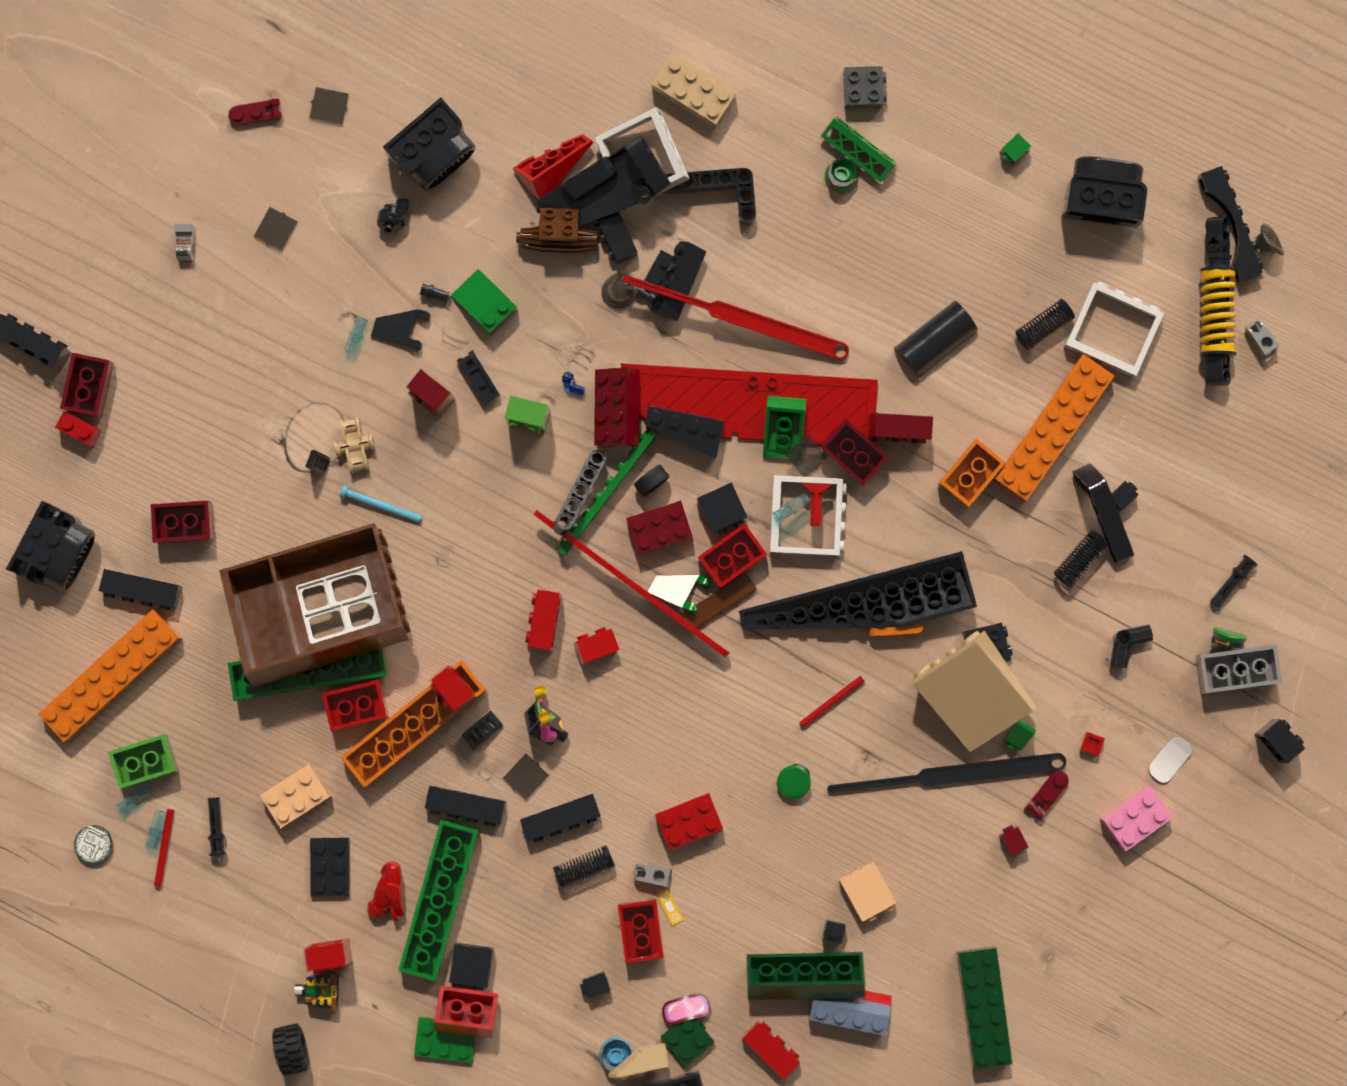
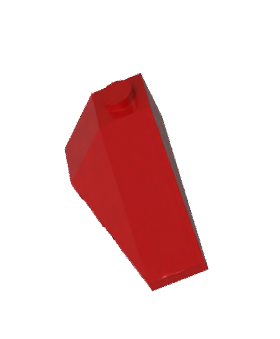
M581 134L561 143L557 149L550 150L549 148L544 150L545 154L537 158L531 156L513 167V171L527 190L540 199L556 188L593 145V140Z

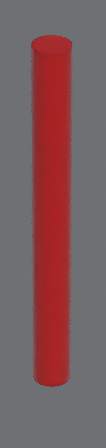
M859 676L802 719L800 724L803 728L864 683V679Z
M167 809L154 886H162L174 810Z

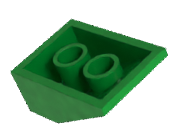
M479 269L451 294L490 336L518 310L517 306Z
M768 396L763 457L801 460L806 399Z

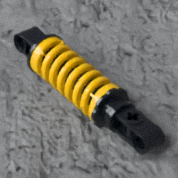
M1228 216L1210 217L1206 220V255L1204 256L1206 267L1200 268L1201 283L1204 284L1201 287V293L1205 295L1201 298V303L1205 305L1201 308V313L1205 315L1201 318V323L1206 325L1201 328V333L1205 336L1201 338V344L1203 345H1201L1200 356L1206 357L1205 379L1209 387L1227 386L1230 384V357L1237 356L1235 344L1227 343V338H1235V333H1227V328H1235L1234 322H1227L1230 318L1235 317V313L1230 312V308L1235 307V302H1230V298L1235 297V292H1230V288L1235 287V282H1230V280H1235L1236 268L1230 266V260H1232V255H1230L1231 223Z

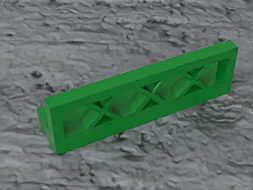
M839 117L833 118L821 135L824 140L880 183L897 163ZM832 127L839 131L840 139L832 140L827 136ZM851 140L854 143L855 151L845 150L843 141ZM866 152L869 154L870 162L862 163L859 160L858 153ZM873 164H882L886 168L881 176L874 172Z

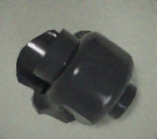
M400 198L396 199V203L384 205L383 209L378 212L377 226L385 233H393L406 225L409 200Z

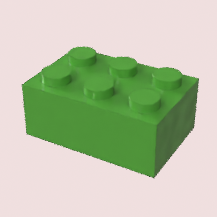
M510 395L505 419L510 428L521 430L523 427L527 428L530 433L540 435V432L545 433L550 408L547 404Z
M168 734L156 736L108 752L119 789L179 771Z

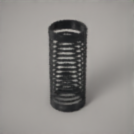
M1061 298L1038 314V316L1032 318L1027 324L1015 330V334L1021 344L1027 350H1030L1040 341L1049 337L1051 333H1054L1060 327L1062 328V325L1065 326V323L1068 324V321L1070 322L1075 319V314L1068 303Z
M1090 530L1085 535V538L1080 541L1081 543H1078L1074 551L1069 553L1063 564H1060L1054 572V575L1070 588L1074 587L1075 581H1078L1080 576H1083L1082 573L1085 574L1086 568L1089 569V566H1092L1091 563L1096 561L1097 555L1101 556L1102 550L1109 546L1108 542L1094 530Z
M607 845L601 846L602 853L598 848L600 857L596 849L594 850L597 859L594 852L591 851L594 861L590 852H588L590 860L585 853L587 862L584 855H582L585 866L579 856L582 868L577 857L575 859L578 867L572 858L575 869L571 860H569L572 871L566 861L570 875L565 864L562 863L567 877L561 864L553 866L561 889L567 888L568 885H574L578 881L581 882V879L584 881V878L587 879V876L590 878L594 874H600V871L603 873V870L615 868Z

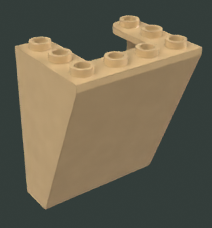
M978 631L971 634L961 643L963 645L957 650L954 647L945 653L947 657L943 660L938 658L932 663L929 662L914 674L915 678L911 681L969 752L975 750L1037 708L985 631L980 634Z

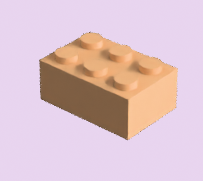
M308 764L260 795L279 827L284 828L332 797L313 765Z

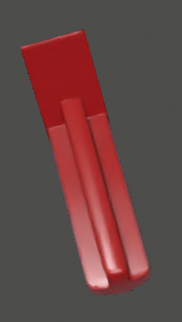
M801 484L802 487L811 493L810 526L820 527L822 524V493L833 485Z

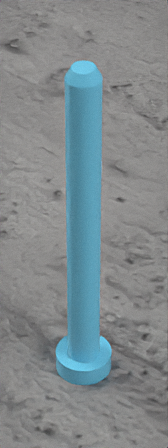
M344 485L341 490L340 498L342 499L348 497L415 522H421L422 517L418 514L348 490L349 486Z

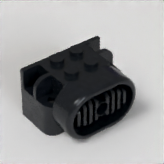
M440 97L387 142L383 149L388 158H391L406 176L412 177L423 190L428 191L438 186L463 165L474 153L476 146L465 134L460 118Z
M1083 156L1077 158L1074 164L1073 177L1067 185L1064 211L1061 217L1137 228L1144 220L1147 199V187L1142 182L1143 167L1134 162L1104 157Z
M41 501L5 570L13 572L35 584L50 586L60 592H65L75 581L95 541V532L83 526L78 517L53 504Z

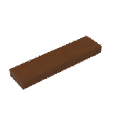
M745 573L696 604L697 611L694 615L686 611L682 615L686 621L698 627L757 588L748 574Z

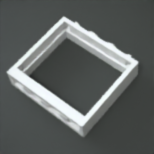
M656 107L595 137L597 141L595 146L598 153L602 154L603 157H608L610 153L606 142L653 120L675 172L674 175L668 177L671 186L662 192L689 180L664 117ZM642 190L637 195L644 198L648 195V192Z
M1094 282L1088 291L1064 347L1081 355L1084 354L1096 362L1134 378L1137 376L1164 313L1160 312L1161 309L1154 305L1147 306L1142 304L1143 301L1139 298L1133 297L1131 299L1125 296L1126 293L1121 290L1115 289L1113 291L1109 289L1108 285L1103 282ZM1096 291L1155 317L1134 366L1075 340Z
M773 476L770 553L839 556L840 552H843L844 541H840V535L844 533L845 522H841V514H845V503L842 502V495H846V483H843V479ZM781 482L837 485L834 549L778 547Z

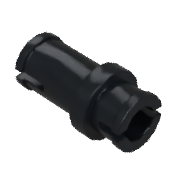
M423 283L419 295L426 296V299L429 300L432 298L447 304L450 292L435 288L432 284L429 286Z

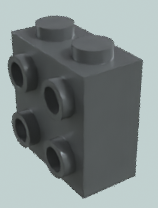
M883 66L844 67V109L882 108L884 102H887V91H883V83H886V72H883Z

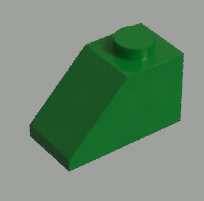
M1019 720L1011 726L1003 740L1007 742L1006 746L1012 750H1022L1036 730Z

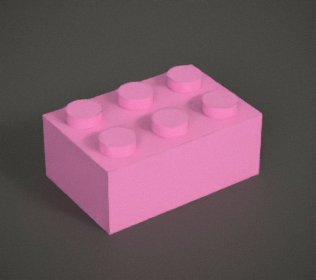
M1147 785L1100 820L1121 849L1127 851L1171 820L1173 816L1152 787Z

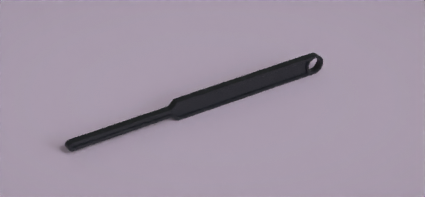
M1050 753L925 768L917 775L829 785L827 790L829 792H838L919 782L924 786L1056 771L1066 766V758L1061 753ZM1056 755L1063 758V765L1059 768L1054 767L1051 763L1052 758Z

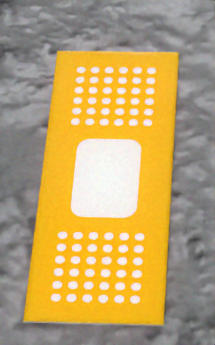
M668 888L655 893L672 926L684 920Z

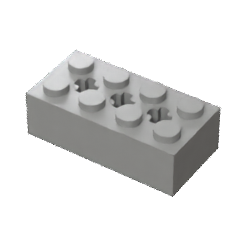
M1277 645L1196 655L1202 694L1282 683ZM1257 661L1258 664H1261V668H1259L1258 671L1254 667L1257 664ZM1237 664H1239V667L1242 666V671H1239V674L1235 670L1238 666ZM1218 667H1220V669H1223V673L1220 674V677L1219 674L1217 675L1216 673Z

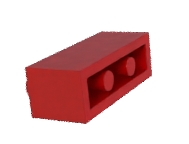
M757 1020L742 1036V1039L785 1080L800 1064L798 1060L800 1056L792 1048L788 1050L784 1046L786 1042L779 1035L775 1037L770 1032L772 1029L764 1021L760 1023Z

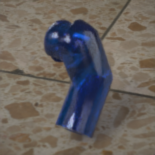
M565 372L562 376L565 390L583 396L585 387L576 384L572 372Z

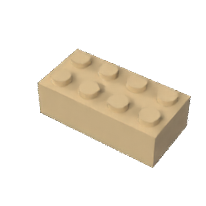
M674 53L670 54L651 84L652 90L715 129L736 98L735 91Z

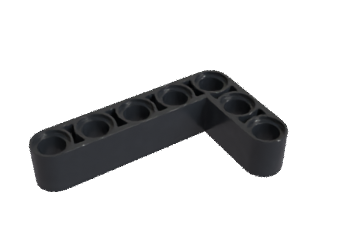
M748 168L687 172L689 179L693 182L692 185L687 187L681 183L664 191L666 194L736 189L739 221L743 225H751L755 221L756 207L753 174ZM668 173L666 176L670 177L675 173ZM747 174L750 179L747 182H742L739 176ZM727 175L731 180L725 184L720 181V177ZM703 177H709L711 179V183L709 185L702 184L701 179ZM747 192L751 195V198L748 201H744L740 195ZM749 211L753 216L751 219L746 220L742 217V213Z
M1091 463L1072 471L1079 487L1089 496L1104 538L1109 544L1108 548L1114 562L1118 564L1133 557L1132 546L1108 483L1103 475Z

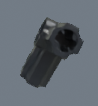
M1150 624L1119 630L1114 634L1110 666L1127 668L1130 646L1153 640ZM1121 633L1127 636L1125 644L1120 643L1118 640Z

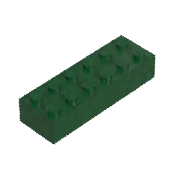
M990 946L956 951L972 1068L982 1069L1012 1065L997 948Z
M863 952L746 954L748 1000L865 997Z

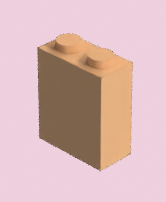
M873 861L839 879L862 922L866 920L868 923L876 919V914L881 911L887 913L894 909L893 905L896 902Z

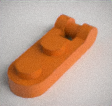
M916 623L904 627H872L869 629V637L918 634L922 632L923 625Z

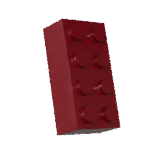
M629 367L595 369L594 446L605 448L639 446V369Z

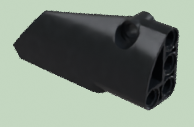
M640 135L610 156L601 158L538 199L537 213H540V208L578 209L579 227L639 203H648L652 197L671 186V183L646 141ZM639 190H646L648 195L644 198L637 195Z

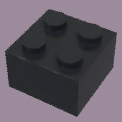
M1272 719L1255 734L1280 763L1288 764L1306 749L1302 745L1304 741L1297 734L1294 735L1290 731L1291 726L1286 720Z

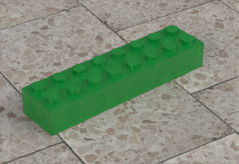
M384 648L257 687H253L244 675L241 660L228 662L233 701L388 676Z
M443 819L440 820L398 971L433 981L438 979L478 837V829Z

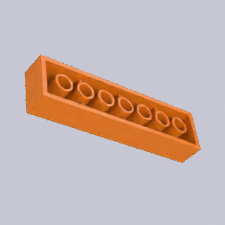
M1082 354L993 481L1021 501L1026 502L1112 381L1114 375Z
M152 609L39 712L38 715L63 742H69L176 645L182 637L157 610Z
M460 660L453 666L476 695L475 699L487 691L463 660ZM429 685L340 758L364 788L368 787L475 699L459 711L448 710L442 702L444 700L443 696L437 695Z

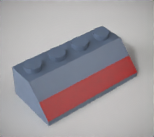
M865 990L864 998L812 999L808 1018L811 1021L886 1036L892 995Z

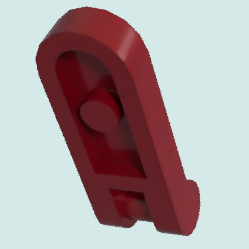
M274 98L267 101L234 106L228 112L229 120L234 125L241 126L281 119L282 112L279 111L280 99ZM271 107L272 113L267 114L266 108Z
M1063 771L1051 773L1024 809L1027 812H1032L1035 818L1040 821L1069 783L1068 775ZM1037 801L1043 804L1041 809L1035 806Z

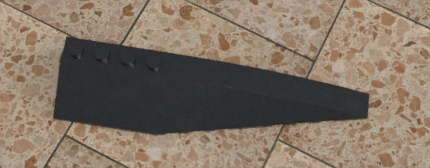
M963 551L739 610L743 629L904 627L976 608L977 603Z

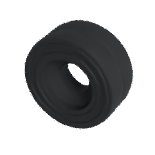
M660 464L639 478L634 483V487L644 497L662 485L670 476Z

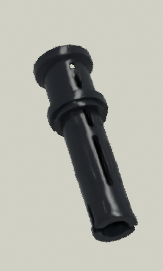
M1244 554L1243 560L1237 567L1232 569V575L1210 602L1220 608L1242 580H1246L1249 572L1254 567H1257L1258 564Z
M220 797L207 798L210 822L208 840L210 841L211 849L209 856L227 855L224 851L225 836L222 834Z

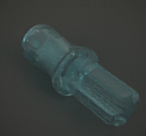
M360 316L356 317L353 329L349 331L350 336L344 349L345 352L353 355L357 350L360 340L363 339L362 335L368 323L367 319H363Z
M802 493L792 501H787L786 505L773 512V515L780 523L791 514L795 515L796 511L807 505L810 500L805 493Z
M144 783L133 793H128L129 796L117 804L116 808L124 815L132 807L139 805V802L152 792L151 787Z
M161 810L155 811L151 827L148 828L150 831L145 847L150 848L153 841L151 849H157L160 835L164 832L162 828L166 819V812Z

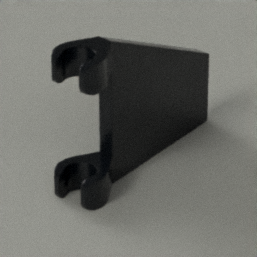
M416 309L378 317L375 319L371 337L420 350L422 343L418 340L410 339L415 318L428 321L430 313Z

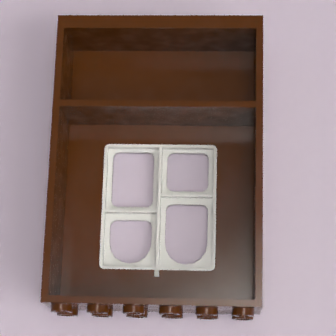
M375 523L219 570L244 675L253 687L410 640L408 633L411 632V629L405 617L406 610L404 604H402L400 599L402 595L399 587H397L396 573L391 565L393 562L387 550L388 543L382 529H378ZM354 575L362 576L366 580L367 586L361 595L340 602L335 600L332 589L334 581ZM321 585L324 586L328 604L324 607L307 611L302 595L303 591ZM361 603L372 606L374 610L373 619L365 625L353 627L348 612L349 607ZM334 611H340L344 630L326 637L314 639L309 623L310 619Z

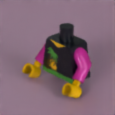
M544 685L535 687V702L524 713L528 734L549 745H552L556 740L564 742L568 737V732L563 730L561 718L545 706V699L542 698L547 695Z

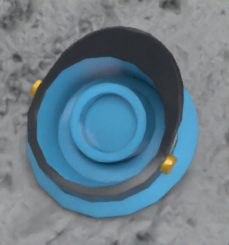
M621 1038L607 1040L599 1051V1061L606 1071L611 1072L633 1053L632 1048L626 1040Z

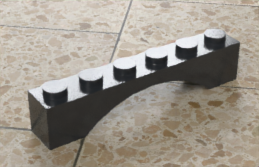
M1220 166L1201 173L1198 176V180L1204 195L1211 198L1223 209L1232 224L1235 235V252L1231 267L1236 268L1235 277L1237 283L1259 276L1263 273V263L1256 256V245L1254 241L1250 240L1248 235L1250 230L1247 223L1243 222V211L1241 206H1237L1235 201L1236 193L1233 187L1230 188L1228 182L1230 178L1227 170Z

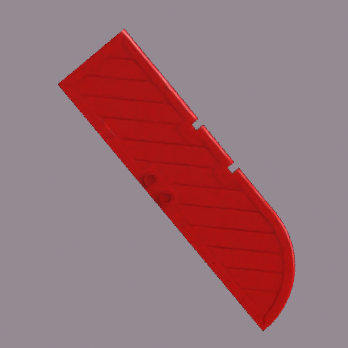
M621 363V368L629 367L640 370L639 415L644 420H646L648 406L652 405L724 420L720 439H732V432L738 433V440L764 441L768 396L806 399L802 444L821 445L844 418L874 443V437H868L869 416L872 413H876L878 380Z

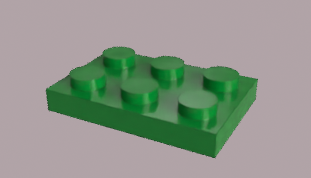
M419 1016L414 1056L472 1063L475 1036L435 1031V1018Z

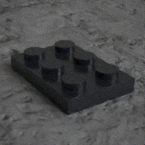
M349 837L310 838V896H350Z

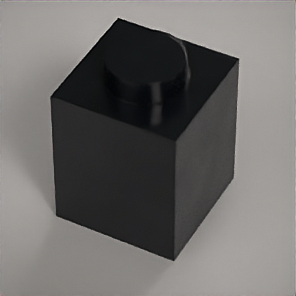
M1122 482L1111 493L1119 512L1139 495L1136 492L1138 489L1131 482Z
M826 919L822 939L842 944L846 924Z
M605 971L582 978L583 983L580 984L583 995L587 994L588 999L611 990Z

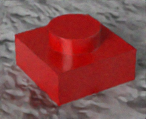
M1085 732L1079 750L1099 756L1105 738Z

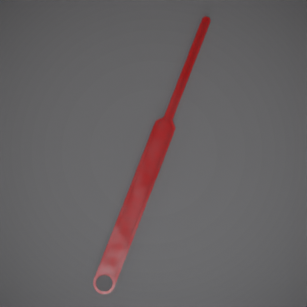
M628 275L622 278L624 283L705 309L713 318L839 360L846 358L849 354V347L844 342L719 300L709 303ZM837 345L845 347L846 353L843 357H838L835 354L834 350Z
M536 510L533 515L553 529L554 522ZM569 533L561 535L725 658L730 654Z

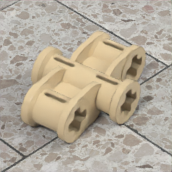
M359 416L353 420H340L344 441H334L337 458L344 454L347 455L350 474L360 470L369 471L366 450H375L372 433L363 437Z

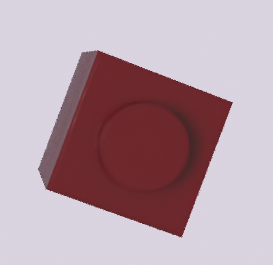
M1009 825L1002 829L1003 833L999 834L1010 856L1029 848L1018 826L1013 827V825Z

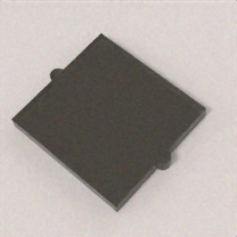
M316 87L314 98L311 101L310 118L343 124L349 94Z
M269 207L254 236L266 242V245H272L282 251L298 221L287 216L285 212L281 213Z
M810 435L799 444L796 443L795 447L785 455L803 477L808 476L813 470H817L818 466L828 458Z
M526 753L503 778L513 787L514 791L516 790L522 797L527 799L549 774L539 766V762L536 763Z

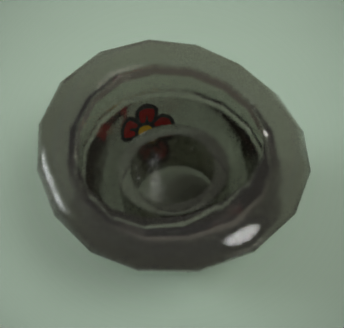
M1263 223L1260 228L1261 232L1254 241L1256 249L1263 256L1270 257L1277 253L1283 256L1284 249L1276 232L1269 224Z
M616 273L604 282L601 295L603 301L608 306L616 309L624 308L635 301L639 287L622 281L625 275H631Z

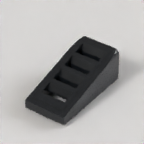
M313 449L305 466L313 472L324 475L330 458Z
M490 710L461 736L474 750L502 727L503 724ZM488 717H489V718L494 722V724L496 725L494 728H493V727L490 725V723L486 720ZM481 723H484L488 727V729L490 730L488 733L480 725ZM475 728H478L482 732V734L484 735L482 738L474 730ZM469 733H472L476 737V739L478 740L476 743L468 735Z

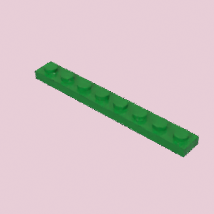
M654 430L644 431L639 438L641 440L639 446L631 448L627 454L630 456L626 462L622 461L616 468L618 473L615 477L610 476L604 484L606 489L602 493L599 491L593 499L595 502L591 508L587 507L581 514L583 519L580 523L575 522L569 531L572 532L571 535L574 538L579 539L655 439L657 433ZM563 538L558 545L560 547L558 551L566 556L573 547V544Z

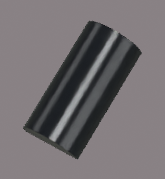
M953 301L894 348L914 374L919 377L976 333L978 328L967 311L957 301Z

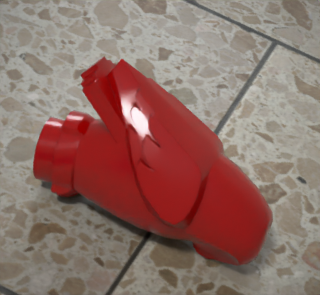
M389 861L383 865L380 871L382 876L376 885L373 899L367 904V912L372 917L379 919L381 916H385L390 908L393 920L397 921L400 920V916H404V884L402 882L400 864L395 861Z

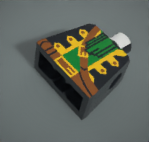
M339 971L307 976L306 984H295L294 995L305 996V1005L337 1010Z

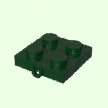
M696 1018L674 1024L660 1036L670 1048L669 1051L673 1056L676 1055L685 1067L715 1042L705 1030V1025L702 1022L699 1023Z

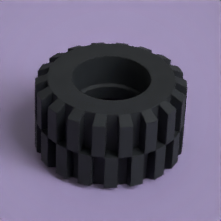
M295 1023L274 1028L272 1043L280 1073L283 1076L307 1071L309 1056L304 1033L300 1025Z

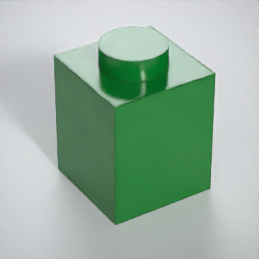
M1017 133L1000 150L1001 158L1007 164L1011 163L1014 165L1029 151L1031 145Z

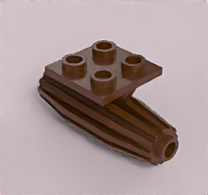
M540 208L539 226L521 228L520 232L516 233V243L520 244V248L540 252L579 253L594 251L597 245V231L578 227V209Z

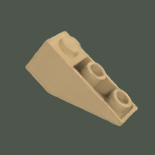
M654 1043L638 1047L608 1074V1077L616 1078V1081L628 1079V1075L639 1077L644 1076L647 1071L651 1073L662 1072V1068L669 1067L665 1043Z

